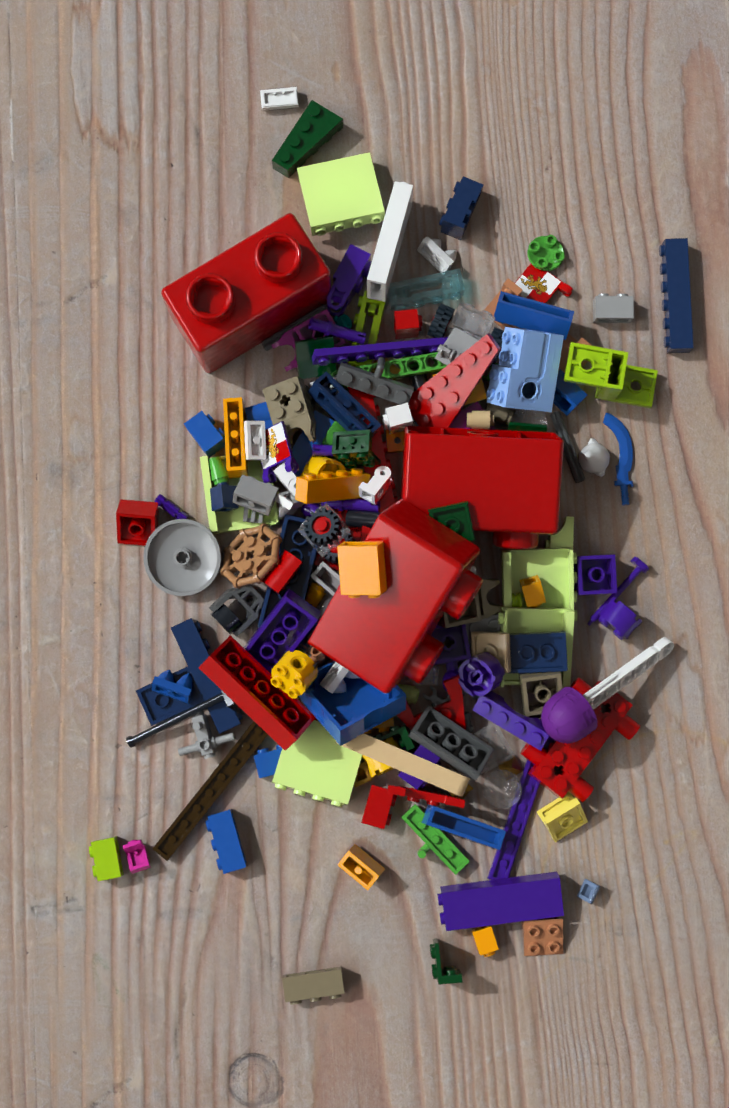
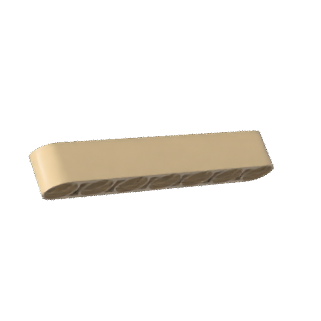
M364 733L342 745L463 797L470 781L468 777Z

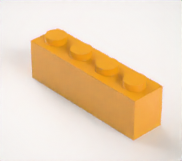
M242 397L223 399L226 470L229 478H241L242 474L248 476V460L245 457L244 434L245 405Z
M352 468L351 471L336 470V473L322 471L318 475L315 473H305L304 476L296 478L295 500L305 504L361 498L358 487L362 482L367 484L370 481V474L363 472V469Z

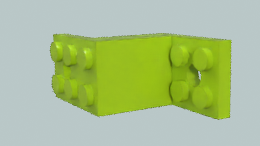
M571 342L564 381L597 387L595 399L651 408L658 370L627 365L629 352ZM589 361L592 368L589 370L583 369L581 362ZM631 382H638L641 386L640 390H633Z

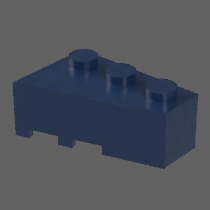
M464 176L460 182H456L453 190L455 194L453 198L449 199L446 206V214L442 215L439 223L441 225V233L462 240L484 184Z

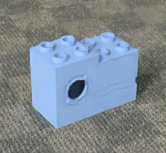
M505 327L502 334L503 342L499 353V365L492 364V369L489 373L490 382L486 392L487 403L505 408L552 412L564 335Z

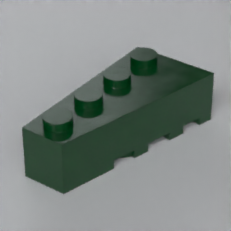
M311 100L272 159L273 169L289 178L310 156L318 152L322 145L331 140L334 134L344 128L343 118Z

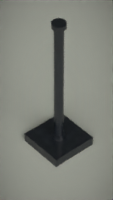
M222 691V693L133 737H126V741L129 747L132 748L136 743L224 700L227 707L238 714L244 715L246 713Z

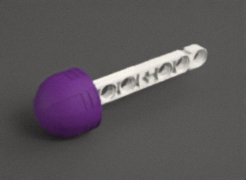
M666 637L661 638L654 643V646L644 650L583 695L574 688H562L545 703L542 709L541 721L546 733L561 743H574L586 737L597 728V718L593 709L654 666L659 660L670 654L674 648V643Z

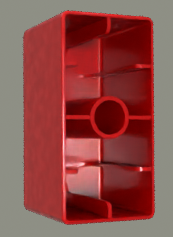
M288 213L162 289L161 294L172 320L206 373H212L322 304H327V296L331 290V278L329 268L294 214Z
M405 426L401 499H404L427 515H429L428 509L467 501L473 530L493 532V545L508 549L536 548L539 542V534H555L558 531L564 440L553 432Z
M404 499L398 500L377 517L365 541H383L387 590L378 598H368V595L349 598L348 595H341L339 585L308 640L309 645L383 693H390L404 676L418 684L425 679L444 648V643L431 636L444 612L456 620L460 619L483 584V578L470 571L480 554L479 547Z

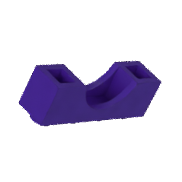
M493 691L480 696L473 708L474 712L540 751L550 737L544 730L541 719L526 717L516 712L506 704L502 696Z

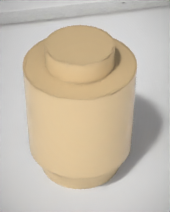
M490 411L467 412V428L490 430V426H494V414H490Z

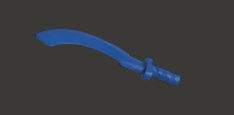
M605 413L603 424L613 431L619 444V463L615 466L617 481H614V485L620 486L622 505H630L628 486L633 487V481H629L628 471H631L633 463L631 437L619 419L610 413Z

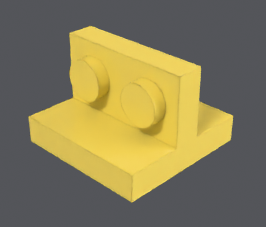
M567 792L563 799L557 798L537 811L538 816L548 829L554 842L559 841L588 822L580 802L569 792Z

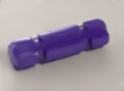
M159 494L154 502H158V506H162L172 517L188 519L186 513L181 512L177 506L169 500L167 501L163 495Z

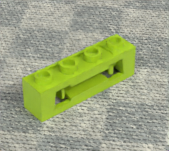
M365 290L364 295L359 297L358 307L361 308L359 314H355L353 324L356 325V331L363 332L366 321V307H369L368 315L374 316L368 344H376L386 301L367 298V291ZM376 308H379L377 315H375ZM349 341L352 343V346L360 345L359 343ZM373 359L364 362L349 361L348 365L354 367L372 364Z

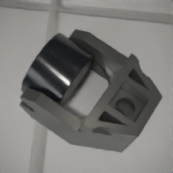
M245 585L240 589L231 588L226 590L209 609L213 611L211 613L212 617L230 635L233 633L238 636L258 618V613L264 599L251 585ZM236 599L247 610L246 617L242 622L224 604L227 600Z

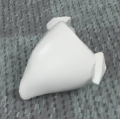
M591 438L588 445L579 453L580 466L583 470L595 473L597 476L602 477L605 475L610 454L604 446Z

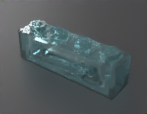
M456 269L390 283L387 297L390 310L401 311L412 306L420 308L426 303L431 302L432 304H439L449 298L450 300L460 299L461 296H464L465 288L461 271ZM439 283H443L440 289L412 294L411 297H408V290L412 292L439 286Z

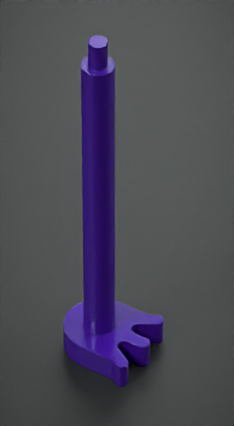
M633 557L630 561L636 568L617 588V593H612L590 617V621L587 623L589 626L600 617L598 613L607 606L612 597L617 599L641 572L646 574L649 570L648 566L638 557Z

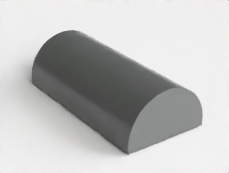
M429 705L408 735V737L474 781L480 776L494 751L492 747Z

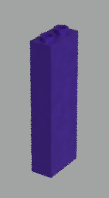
M557 871L440 886L441 893L437 894L438 904L443 907V912L440 913L441 925L445 924L446 931L564 916L561 882Z

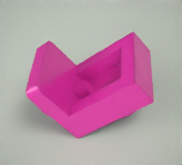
M132 840L128 844L123 845L132 874L151 868L147 849L142 840Z

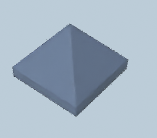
M585 879L577 897L592 904L600 886Z

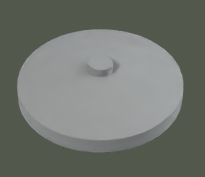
M190 519L171 520L155 529L147 540L144 549V566L150 580L159 589L175 596H189L201 592L214 581L221 566V549L215 535L203 524Z

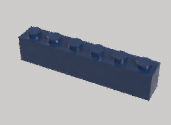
M688 238L665 239L662 245L659 246V256L662 257L660 274L663 275L661 293H664L662 311H665L663 329H666L664 348H667V354L690 353L693 349Z
M190 618L171 627L203 700L206 701L222 693L221 689L199 669L201 664L210 656L208 649L211 647L207 639H203L200 634L203 630L198 620L194 621L193 618ZM225 700L208 708L219 734L242 724L240 721L243 719L242 715L228 708Z

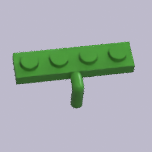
M414 804L401 818L425 842L417 851L419 858H425L426 853L431 849L456 875L470 861L440 829L422 823L424 813Z

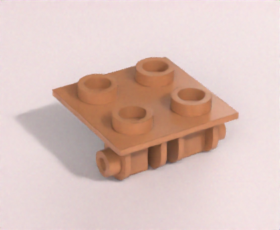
M555 917L554 919L547 920L544 918L543 920L522 921L524 956L563 954V919Z

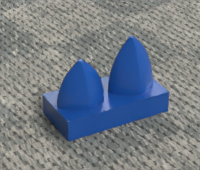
M171 670L164 671L158 677H154L152 691L187 704L189 703L192 692V677L190 673L182 676L176 683H173L174 679Z

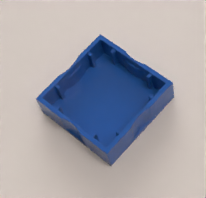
M335 661L318 667L317 678L302 695L298 696L340 746L406 710V694L398 685L390 693H383L361 678L351 679L344 677L346 692L332 694L319 684Z

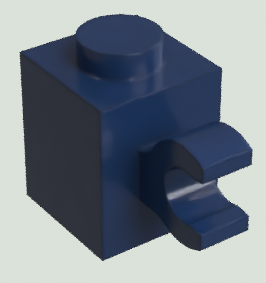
M228 482L217 483L216 487L210 488L212 511L229 512L238 509L239 505L233 503V495L237 486L229 485Z

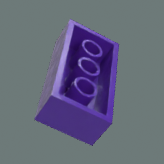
M289 589L247 642L244 649L271 674L272 668L289 650L293 652L317 622L321 611Z

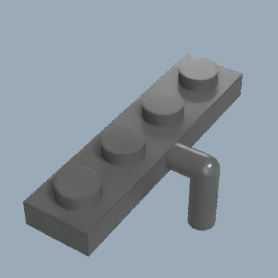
M383 357L378 359L375 373L341 362L335 378L339 384L397 404L409 403L414 391L412 386L382 376L385 368V358Z

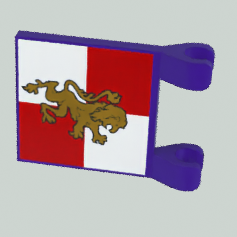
M281 421L265 429L266 460H260L263 469L262 479L264 483H274L277 478L272 468L285 462V470L295 473L299 470V465L292 453L285 422Z

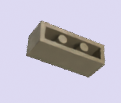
M342 967L282 976L285 1002H290V1005L300 1004L305 999L315 1002L322 1000L321 997L329 996L330 999L340 998L341 994H345Z

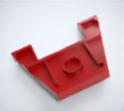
M458 674L443 681L451 700L433 707V709L466 730L462 687L459 684L458 679L460 676ZM406 700V710L397 714V716L412 730L423 712L413 715Z
M388 785L387 793L408 796L407 800L413 802H420V799L427 800V804L439 806V803L461 808L465 806V800L445 794Z

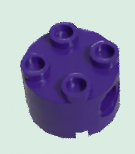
M612 597L607 606L598 613L600 616L598 621L606 628L611 626L614 629L613 634L620 640L628 639L632 631L641 625L642 620L640 618L635 620L637 615L621 601L615 603L617 599Z
M489 652L478 653L464 661L459 667V684L469 695L484 696L500 685L505 675V670L498 659Z

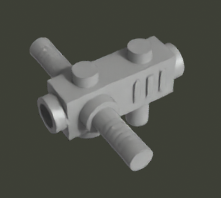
M201 711L191 718L193 722L192 727L195 730L198 741L195 744L179 748L178 753L180 756L198 751L199 753L201 752L202 756L204 755L205 759L216 756V747L235 740V734L232 732L219 737L212 736L207 715L204 714V711Z

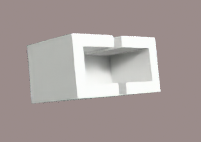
M408 403L385 408V415H382L384 429L389 430V434L404 431L405 426H412L413 424Z

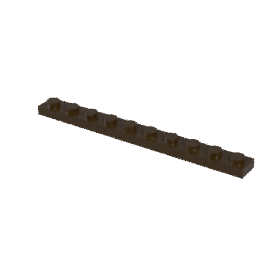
M253 721L152 848L166 861L172 857L268 736L258 724Z

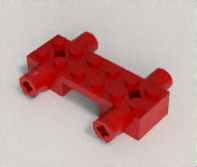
M580 677L576 678L570 686L582 695L593 688ZM602 681L596 682V684H595L593 687H595L597 684H599V683L602 682ZM615 693L593 709L597 718V728L581 740L574 743H561L555 740L546 749L543 747L541 751L526 743L520 754L534 764L528 774L558 798L563 799L567 792H569L579 801L584 802L590 796L594 787L580 775L612 732L616 730L627 740L632 739L638 732L641 725L627 715V712L633 705L620 694ZM601 705L606 706V712H601ZM554 767H560L559 774H554Z

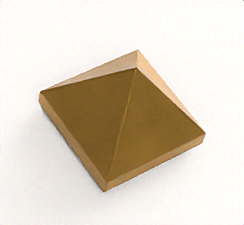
M514 754L497 763L506 781L523 772Z

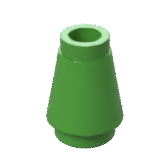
M219 456L208 459L211 482L214 483V486H217V483L229 482V476Z

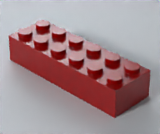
M231 635L199 667L210 680L285 751L298 740L316 718L297 698L293 699L280 688L274 687L271 684L272 675Z

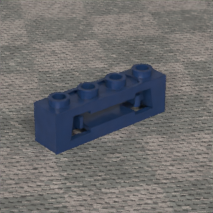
M327 371L314 381L308 391V394L346 431L370 429L373 437L382 425ZM330 384H332L336 389L331 390L329 388ZM365 417L371 422L367 425L363 421Z

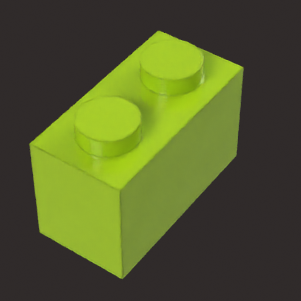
M117 836L92 841L91 846H89V854L91 858H94L95 865L92 866L94 878L97 877V881L122 877L124 872Z

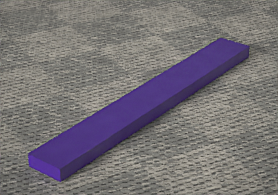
M549 737L544 748L546 749L550 743H554V739ZM528 759L526 760L503 829L506 833L501 848L496 850L487 877L490 880L509 878L540 785L538 781L528 774L534 765Z

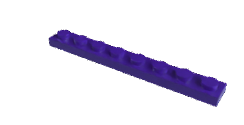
M448 337L314 349L312 362L313 365L325 366L329 363L341 364V362L347 363L349 361L364 362L370 359L378 360L380 357L399 359L404 356L413 357L438 352L439 345H443Z

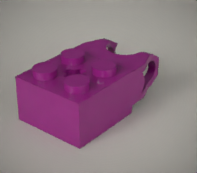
M327 309L312 316L326 322L328 320L332 321L335 324ZM310 318L286 331L277 342L271 345L273 349L278 346L290 345L295 351L294 341L315 338L316 331L308 329V325H311L309 324ZM333 336L334 347H339L346 343L344 339ZM296 352L294 359L289 365L284 367L286 372L297 367Z

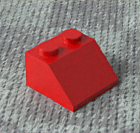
M120 499L116 511L118 544L146 545L150 535L158 528V502Z

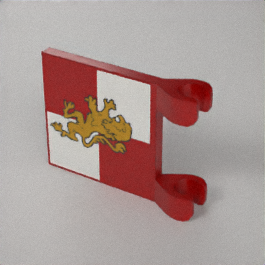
M532 264L527 267L515 282L522 289V297L542 303H547L557 290L566 297H569L573 290L570 285L562 282L549 271L539 270Z

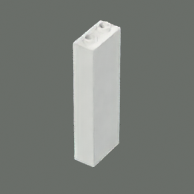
M394 182L367 277V298L385 302L412 208L413 185L406 182Z

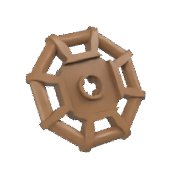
M264 523L257 527L241 529L238 536L223 550L224 559L223 567L220 570L221 575L226 577L233 584L234 588L238 589L245 585L262 583L263 578L280 562L278 558L280 543L282 542L281 536L273 532L268 524ZM266 537L270 538L267 543L264 542ZM237 571H239L240 573H239V575L236 577V576L234 575V573H236Z

